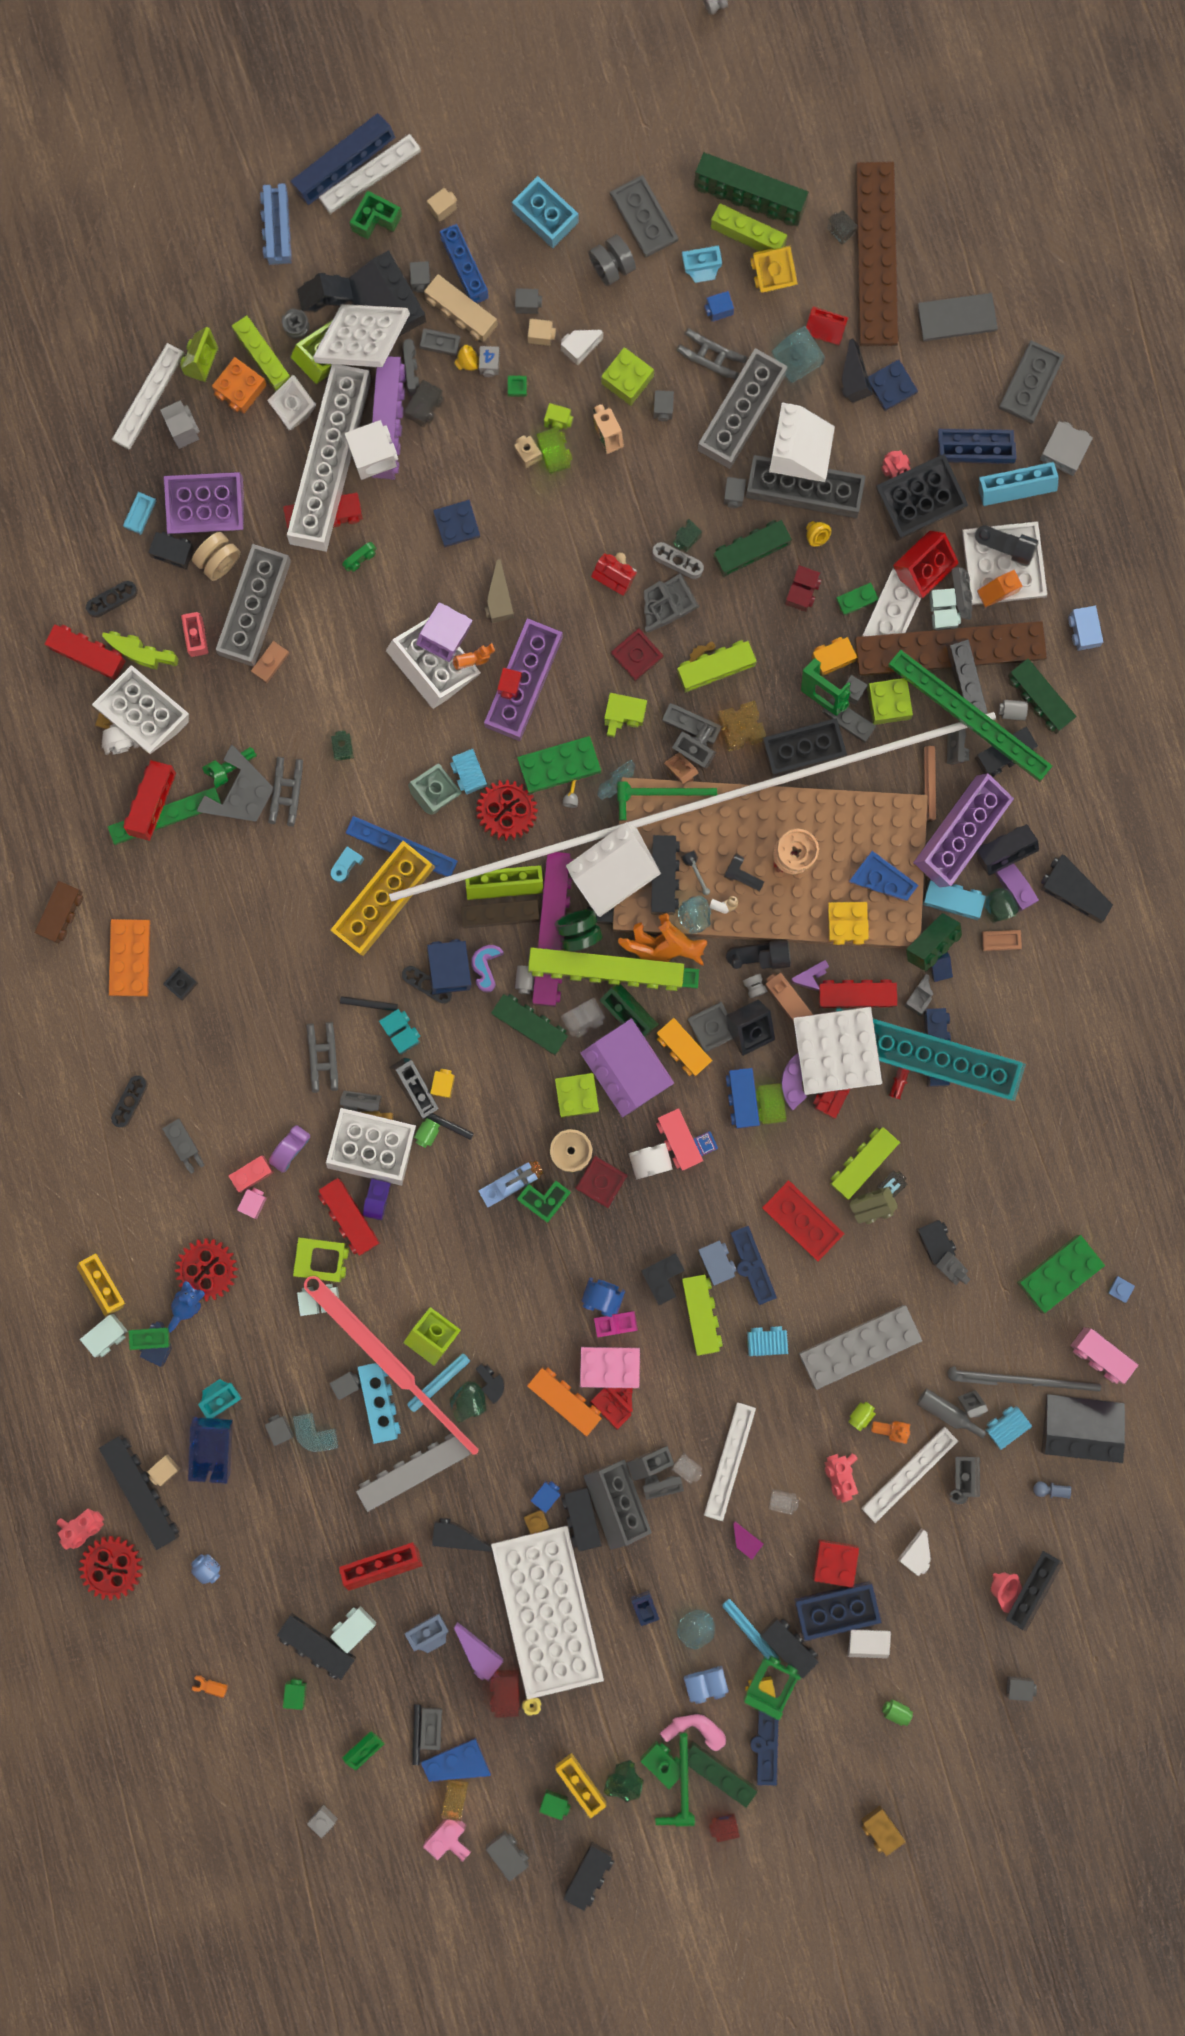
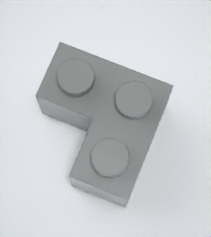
M181 400L160 410L179 449L199 440L197 433L200 431L188 406H183Z

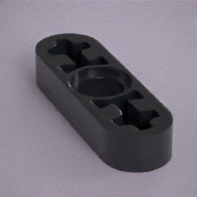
M124 581L89 600L86 604V610L90 616L100 617L135 598L138 589L132 581ZM129 586L130 588H132V593L128 594L127 592H125V587ZM118 590L120 591V593H123L121 595L124 598L121 599L120 595L117 593ZM111 594L117 596V600L113 604L107 603V597ZM103 599L104 604L107 606L106 608H104V606L101 605L102 603L100 600ZM93 604H95L96 606H99L97 612H95L94 610H92V609H93V607H92Z
M413 966L404 968L402 978L406 983L440 1004H447L451 1001L452 992L446 993L447 999L443 998L440 1000L439 994L431 995L432 989H422V982L430 980V976ZM412 970H414V975L418 978L420 977V975H423V977L418 982V986L415 985V983L417 982L415 979H407V971L411 972Z
M133 1076L130 1079L111 1117V1121L116 1127L124 1128L130 1123L148 1086L147 1080L144 1077ZM141 1079L143 1086L142 1088H137L136 1093H139L137 1097L135 1094L129 1093V1090L134 1091L136 1088L134 1081ZM128 1096H132L135 1100L132 1107H127L124 1103L125 1098ZM122 1106V1108L130 1110V1113L125 1112L123 1116L126 1119L125 1122L118 1124L119 1120L116 1117L117 1115H122L123 1111L120 1110Z

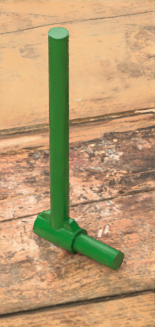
M617 782L619 821L627 820L626 802H628L631 796H716L717 788H631L628 782Z
M687 1733L680 1734L681 1812L675 1815V1817H655L656 1826H695V1815L689 1812Z

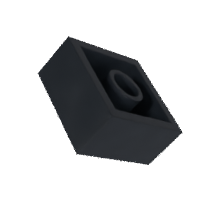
M179 966L163 983L182 1001L198 984L194 978Z

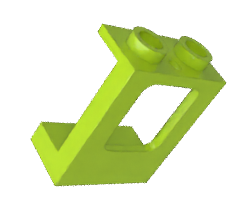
M298 1238L293 1276L303 1278L316 1276L320 1280L341 1282L342 1278L345 1279L346 1267H343L344 1259H348L349 1248H346V1243ZM314 1248L337 1250L339 1252L336 1273L311 1270L310 1266Z

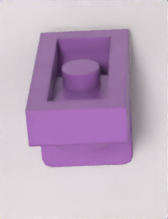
M824 960L793 977L791 982L798 986L819 991L820 989L813 976L819 978L826 974V969H828L829 965Z

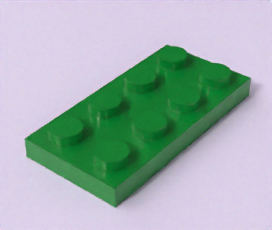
M590 736L517 757L528 794L601 773Z

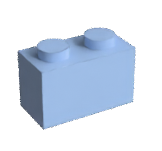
M1096 606L1074 609L1068 617L1069 625L1073 627L1074 631L1072 635L1074 646L1077 645L1078 651L1100 647L1103 643Z

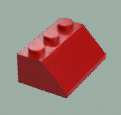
M929 530L893 567L900 581L917 596L923 598L959 562L946 533Z

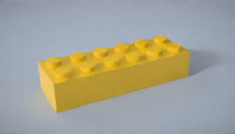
M402 841L332 927L331 931L364 956L412 897L408 896L391 902L389 894L421 885L434 870L435 866L406 842Z

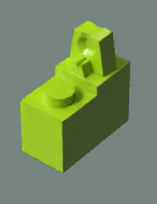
M610 693L605 714V725L609 726L607 736L615 738L616 729H621L624 722L630 727L638 728V725L642 726L647 700Z

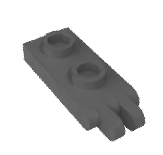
M960 567L953 568L952 574L960 617L970 620L972 617L971 601L973 599L968 584L970 577L967 570Z

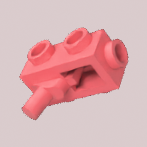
M901 450L892 451L885 455L882 463L883 466H881L886 477L890 476V478H894L911 469L907 455H903Z
M853 1453L847 1459L846 1456L838 1457V1454L827 1457V1462H824L826 1475L832 1483V1492L837 1500L841 1499L842 1503L852 1500V1495L858 1494L851 1465L857 1460L856 1455Z
M87 1509L76 1519L69 1521V1523L60 1518L57 1521V1525L62 1528L58 1535L61 1538L60 1543L66 1550L69 1548L75 1549L84 1544L88 1537L100 1531L104 1525L102 1522L104 1520L103 1516L98 1511L95 1512Z

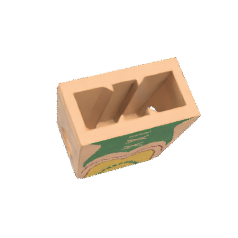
M603 405L594 407V426L606 454L623 448L622 430L610 408L605 410Z

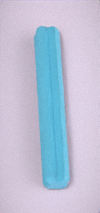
M461 1354L422 1391L430 1399L470 1362L469 1358L465 1354ZM416 1396L407 1403V1406L413 1412L423 1405Z
M730 1599L725 1601L722 1605L723 1608L759 1651L767 1658L773 1656L779 1660V1656L760 1636Z

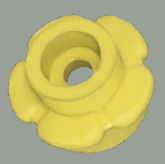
M526 1697V1700L522 1703V1708L527 1715H536L541 1710V1701L538 1698L527 1699Z

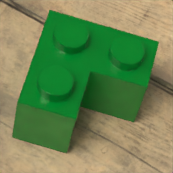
M367 190L350 221L351 230L366 239H369L377 224L394 232L402 218L401 207Z
M557 1181L553 1183L545 1195H542L528 1184L517 1200L545 1222L549 1223L571 1192Z

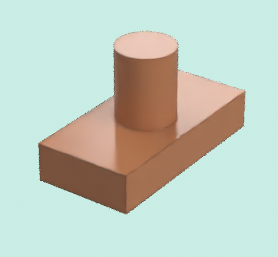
M273 641L251 672L268 683L289 655V652Z
M680 752L664 763L667 769L682 784L687 781L693 782V777L698 774L697 769Z

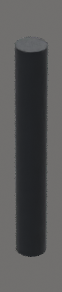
M341 996L340 1004L396 1011L398 1009V1004L344 996Z
M434 1113L425 1117L469 1140L474 1135V1133Z
M414 1704L412 1765H420L422 1704Z

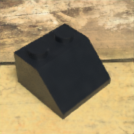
M759 999L726 1015L728 1030L742 1056L776 1040L771 1011Z

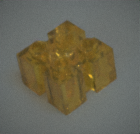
M755 700L741 704L739 710L735 712L733 707L718 712L719 723L722 726L721 729H727L724 738L729 752L743 748L744 742L749 741L750 745L762 742V739L766 737L762 722L757 723L756 721L759 718V712Z

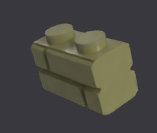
M889 1187L853 1198L850 1202V1207L859 1224L863 1222L871 1224L877 1220L876 1218L882 1217L887 1219L894 1215L893 1212L897 1209V1203L892 1197L893 1194Z

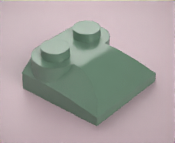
M439 763L408 784L411 795L421 808L431 815L436 814L442 807L462 794Z

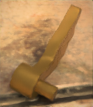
M709 642L707 646L694 648L690 654L691 658L689 661L694 662L705 652L714 651L716 649L715 644Z

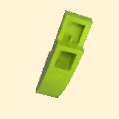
M109 631V634L103 633L102 635L112 648L119 651L127 659L142 666L157 670L158 663L173 666L178 664L179 659L173 651L163 650V652H160L150 646L143 648V643L137 636L128 635L123 637L120 636V633Z

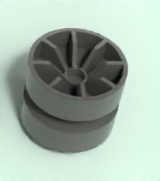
M617 234L605 240L606 249L599 244L588 251L594 269L607 286L619 280V272L626 276L636 270V264L629 247Z

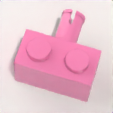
M450 1812L426 1839L423 1847L437 1860L447 1850H451L461 1861H464L471 1851L458 1841V1837L465 1830L466 1825Z

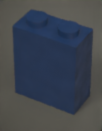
M454 939L449 941V943L436 941L427 945L426 951L432 994L470 990L471 978L466 941Z

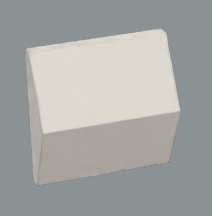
M294 375L268 399L270 405L289 430H292L306 420L316 406Z
M851 1630L848 1657L887 1658L890 1652L891 1632Z

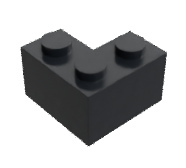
M318 273L313 279L304 282V285L297 289L302 311L318 312L327 305L341 306L353 300L349 278L340 277V275Z
M676 1253L641 1270L658 1305L676 1297L667 1280L685 1271Z

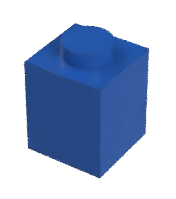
M729 291L707 297L704 309L706 315L711 317L712 322L733 315L734 306Z
M545 1481L531 1498V1502L546 1513L561 1495L558 1491L560 1487L552 1481L550 1483Z

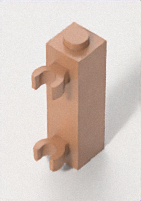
M773 973L766 979L767 983L764 986H766V989L793 1024V1018L813 1015L782 973L778 975Z

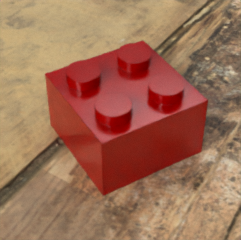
M818 1539L813 1580L853 1587L859 1547L857 1545Z

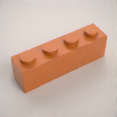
M542 1367L527 1387L587 1437L602 1419L600 1416L601 1412L595 1406L589 1407L585 1404L586 1399L578 1392L576 1395L570 1391L571 1386L564 1380L559 1382L555 1378L557 1374L547 1367L545 1370Z

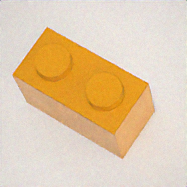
M839 637L826 647L821 645L815 648V652L812 654L813 659L816 658L821 662L820 676L854 663L857 659L848 637L844 639Z

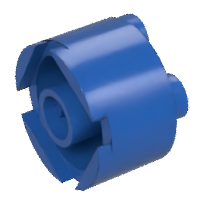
M589 1278L581 1300L584 1303L583 1307L589 1310H594V1308L601 1310V1314L608 1317L618 1314L626 1291L622 1289L620 1292L618 1291L619 1287L599 1279L596 1283L593 1282L594 1278Z

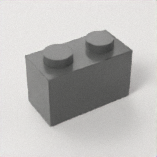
M504 1831L486 1845V1851L510 1882L528 1868L529 1857L523 1849L520 1851L516 1846L517 1841L511 1833L508 1835Z

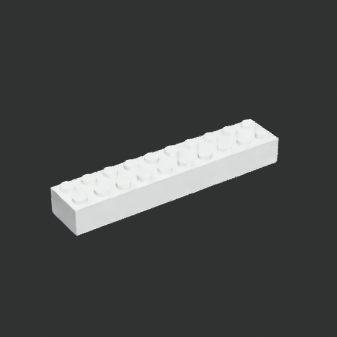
M332 364L287 532L288 541L291 545L327 552L352 456L345 433L359 428L371 383L369 370L339 364Z

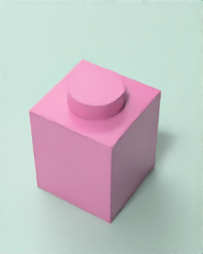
M253 1188V1190L247 1189L237 1210L257 1219L267 1199L263 1196L264 1192Z

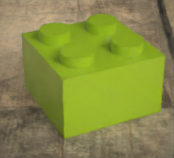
M624 347L601 376V384L631 406L653 379L654 369Z
M901 678L869 683L867 692L872 723L874 725L911 719L913 712L906 679Z
M593 1073L555 1079L561 1118L599 1112Z

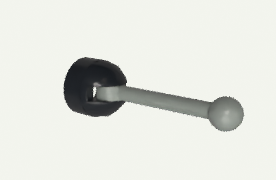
M695 850L681 856L685 865L692 866L703 888V894L709 895L710 889L706 888L695 865L698 860Z

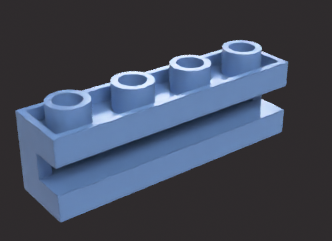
M278 184V188H271V185H263L260 199L261 204H264V210H261L262 222H265V228H262L263 240H266V246H263L264 258L268 259L269 265L292 263L286 184Z

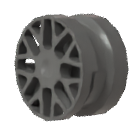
M294 308L286 311V314L282 317V326L290 338L300 339L306 336L310 326L305 312Z

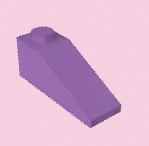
M1015 864L995 873L1018 913L1039 901Z
M457 1622L454 1629L472 1668L475 1670L474 1674L481 1680L484 1678L489 1680L502 1664L503 1658Z

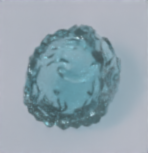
M692 896L682 902L678 910L679 921L689 933H700L711 925V909L706 898Z
M694 1610L687 1613L681 1619L677 1628V1636L690 1649H699L707 1645L714 1638L715 1622L710 1613L704 1610Z

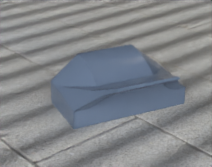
M439 1613L407 1631L405 1636L414 1651L422 1650L429 1653L446 1643V1634L449 1630Z

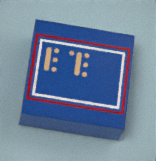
M710 1131L693 1139L701 1156L718 1149Z

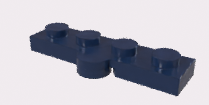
M749 1226L731 1232L732 1239L742 1261L737 1265V1272L741 1276L748 1277L758 1305L776 1299L777 1296Z
M759 1710L758 1736H754L750 1741L751 1749L757 1753V1785L777 1786L778 1720Z

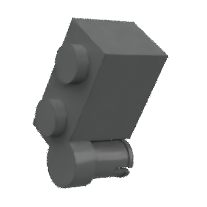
M956 1457V1490L950 1493L952 1495L950 1500L953 1503L964 1504L967 1502L968 1497H980V1457Z

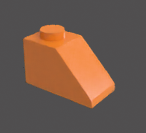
M1014 569L995 578L978 589L977 592L986 608L1020 592L1023 586Z

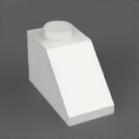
M601 330L573 331L570 335L566 334L561 340V351L578 365L602 341L603 332Z
M922 1528L898 1558L901 1563L918 1576L928 1570L930 1567L928 1563L931 1561L927 1532Z

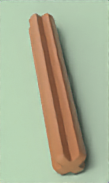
M934 746L924 747V795H928L926 821L936 820V757Z

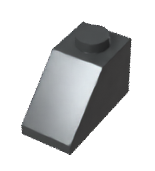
M668 1446L626 1462L633 1481L649 1477L674 1465Z

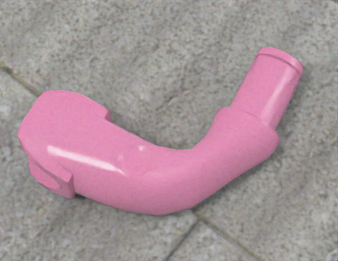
M699 1714L674 1718L673 1723L660 1733L664 1740L668 1742L680 1731L684 1732L688 1727L694 1726L702 1733L705 1743L712 1750L718 1751L726 1744V1737L723 1731L710 1719Z

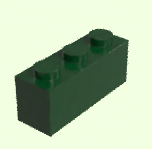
M942 913L906 949L908 962L926 972L931 966L936 964L943 954L948 952L955 942L960 940L962 936L961 923Z
M621 984L613 986L599 1000L621 1024L633 1019L644 1038L659 1025Z

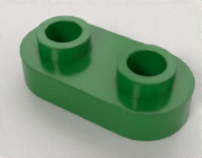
M372 542L366 543L342 563V566L347 572L356 571L364 560H370L375 556L377 548Z

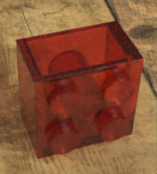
M519 1670L495 1671L494 1676L490 1680V1692H494L491 1700V1712H495V1718L519 1717Z

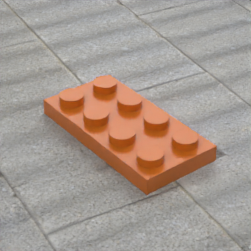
M111 919L109 996L148 997L150 920Z

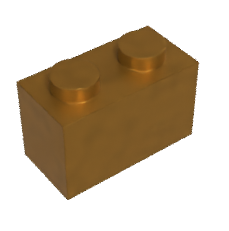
M878 1806L861 1819L864 1824L862 1826L863 1831L868 1837L872 1835L875 1840L873 1844L879 1853L884 1852L888 1856L905 1843L903 1836L881 1806Z

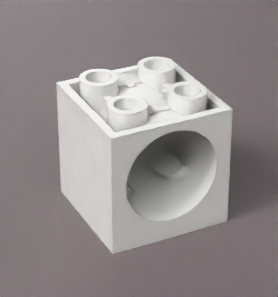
M381 420L345 433L361 480L397 467L395 461L398 460L395 446L391 443L392 440L387 425L383 426Z

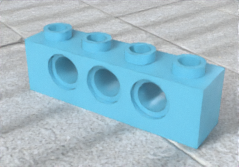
M377 1363L359 1366L358 1371L373 1443L397 1439L398 1434L401 1432L399 1423H395L394 1420L396 1408L395 1404L390 1401L392 1389L391 1385L386 1382L388 1374ZM372 1378L380 1379L381 1386L379 1388L372 1387ZM376 1397L384 1398L385 1405L383 1407L376 1406ZM380 1416H386L389 1419L388 1426L380 1425Z

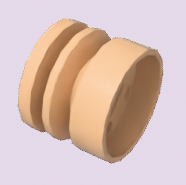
M790 830L774 846V862L785 873L794 875L804 872L814 864L818 857L819 847L817 840L806 830ZM792 851H798V855L791 856L790 853Z

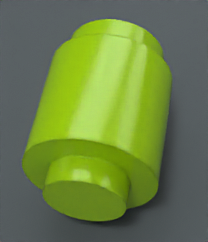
M860 1402L849 1416L850 1420L848 1422L859 1431L863 1428L865 1429L876 1415L873 1412L875 1408L868 1402L864 1404Z

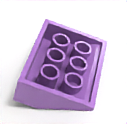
M240 472L164 476L167 534L243 530L244 491L243 476Z
M633 1019L628 1020L581 1052L584 1060L622 1117L630 1114L674 1084Z

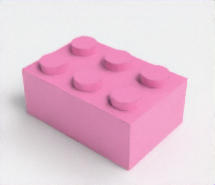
M1084 1327L1070 1345L1074 1348V1354L1081 1359H1088L1090 1361L1088 1364L1097 1371L1105 1372L1104 1377L1112 1383L1117 1384L1119 1382L1125 1384L1138 1367V1364L1091 1328Z
M581 1347L580 1387L639 1388L640 1348Z

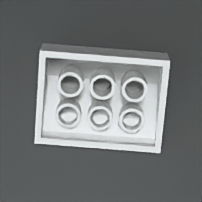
M782 403L769 472L825 482L835 427L802 406Z
M426 619L394 638L386 652L434 709L475 679L481 672L475 665L458 670L455 669L452 659L457 655L465 654L460 647L451 661L448 662L416 645L419 634L428 621Z
M132 665L92 704L94 708L149 754L177 735L189 722V713Z
M628 822L566 865L573 881L599 917L661 874L639 831Z
M341 1108L326 1161L327 1168L402 1186L416 1126Z

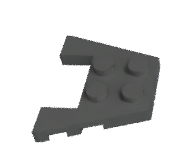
M231 745L223 760L241 770L223 804H220L204 795L196 811L256 822L274 788Z

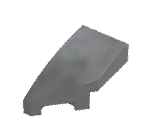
M926 974L904 1005L919 1016L922 1015L933 996V991L929 984V975Z

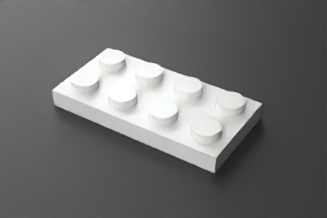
M895 569L891 571L863 636L906 633L921 598L900 581Z

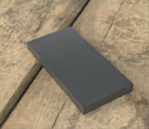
M643 175L610 192L614 203L645 258L678 241L675 231Z
M992 293L922 302L917 305L923 341L994 332L998 329Z
M1030 341L999 409L1033 424L1064 359V355L1034 341Z

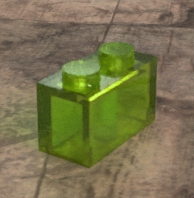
M558 427L536 434L537 442L549 474L571 467L570 461L573 458L570 450L565 448L566 438L564 433L559 431Z
M782 1083L758 1086V1090L755 1092L756 1100L760 1102L758 1116L759 1121H762V1125L786 1122Z

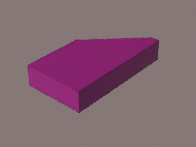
M735 1521L733 1526L736 1548L750 1559H753L764 1543Z

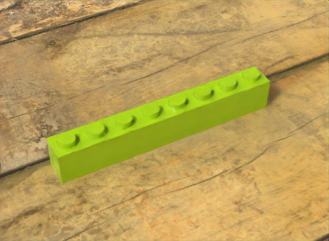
M530 948L528 973H532L534 977H543V974L551 975L553 979H562V976L570 977L572 981H581L582 978L589 979L591 983H601V980L608 981V984L620 985V982L628 983L627 986L639 987V984L647 985L649 989H658V986L666 987L668 991H677V988L682 987L684 964Z

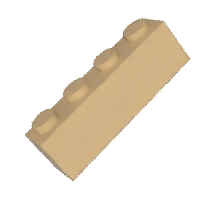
M439 274L424 291L425 300L429 305L438 307L446 318L451 317L459 328L468 330L470 336L477 341L481 340L484 343L498 326L497 319Z

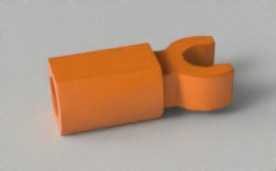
M200 1675L195 1677V1680L201 1682V1686H192L193 1691L199 1692L204 1690L207 1694L221 1698L225 1697L228 1685L212 1680L206 1681Z

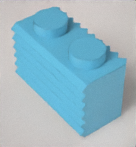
M473 749L452 757L453 762L450 765L454 774L458 772L460 779L457 780L461 791L465 790L467 795L487 787Z
M782 1326L770 1327L771 1331H763V1327L751 1328V1332H747L748 1355L788 1354L787 1330H782Z
M1012 1406L1008 1407L1002 1412L1004 1416L998 1420L994 1418L987 1423L988 1428L985 1431L1001 1450L1032 1427L1024 1414L1016 1406L1014 1408Z

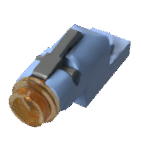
M537 1160L534 1162L530 1161L480 1189L479 1193L487 1207H490L541 1178L540 1175L544 1173Z

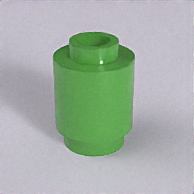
M426 1118L425 1122L422 1121L414 1136L417 1139L415 1143L424 1148L427 1145L431 1147L439 1132L438 1128L440 1125Z
M893 1699L889 1702L886 1701L882 1709L884 1718L900 1726H907L913 1716V1711L909 1707Z

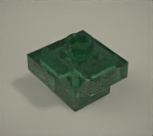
M627 1760L616 1764L614 1773L607 1776L603 1793L608 1797H619L625 1802L640 1798L644 1780L637 1775L635 1763Z

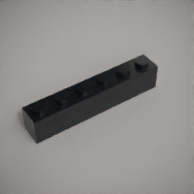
M120 1435L99 1447V1450L154 1548L158 1550L180 1537L178 1534L180 1530L175 1522H171L169 1518L170 1512L166 1505L162 1506L158 1490L152 1488L149 1483L151 1481L149 1474L146 1471L143 1472L140 1467V1458L131 1451V1442L127 1437L124 1438L123 1435Z

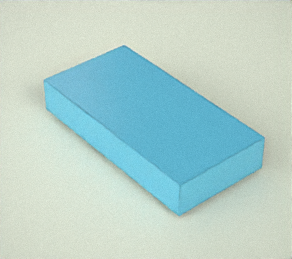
M138 492L123 527L142 534L156 499Z

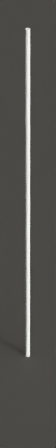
M994 712L986 714L992 720L996 719ZM958 722L628 823L637 828L968 727L962 722ZM623 824L391 893L389 896L392 902L601 839L611 834Z

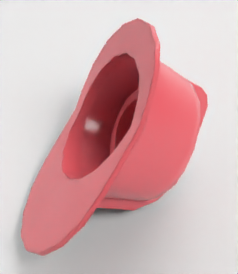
M994 1573L992 1575L991 1592L997 1598L1003 1612L1009 1613L1022 1590L1017 1574Z

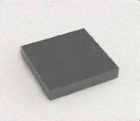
M722 1002L687 1019L705 1053L733 1039L727 1025L726 1015L728 1013Z

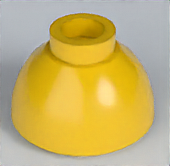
M464 345L458 352L455 364L459 370H476L479 368V357L471 346Z
M812 521L806 527L807 540L812 547L823 545L831 535V527L823 522Z

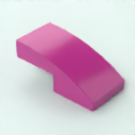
M635 1311L615 1314L612 1317L594 1318L597 1337L638 1330Z

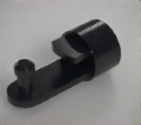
M986 525L980 526L975 532V539L979 544L1012 556L1011 561L1026 567L1030 565L1039 544V540L1021 534L1019 538Z
M772 940L769 943L732 947L726 952V960L734 969L741 968L742 964L760 962L762 969L788 968L791 965L789 943L787 940Z

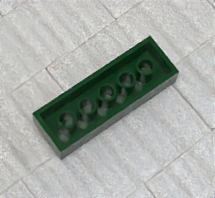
M703 152L695 172L694 188L699 192L710 193L720 200L726 199L735 206L747 207L754 213H763L770 219H779L786 225L799 226L806 208L809 191Z

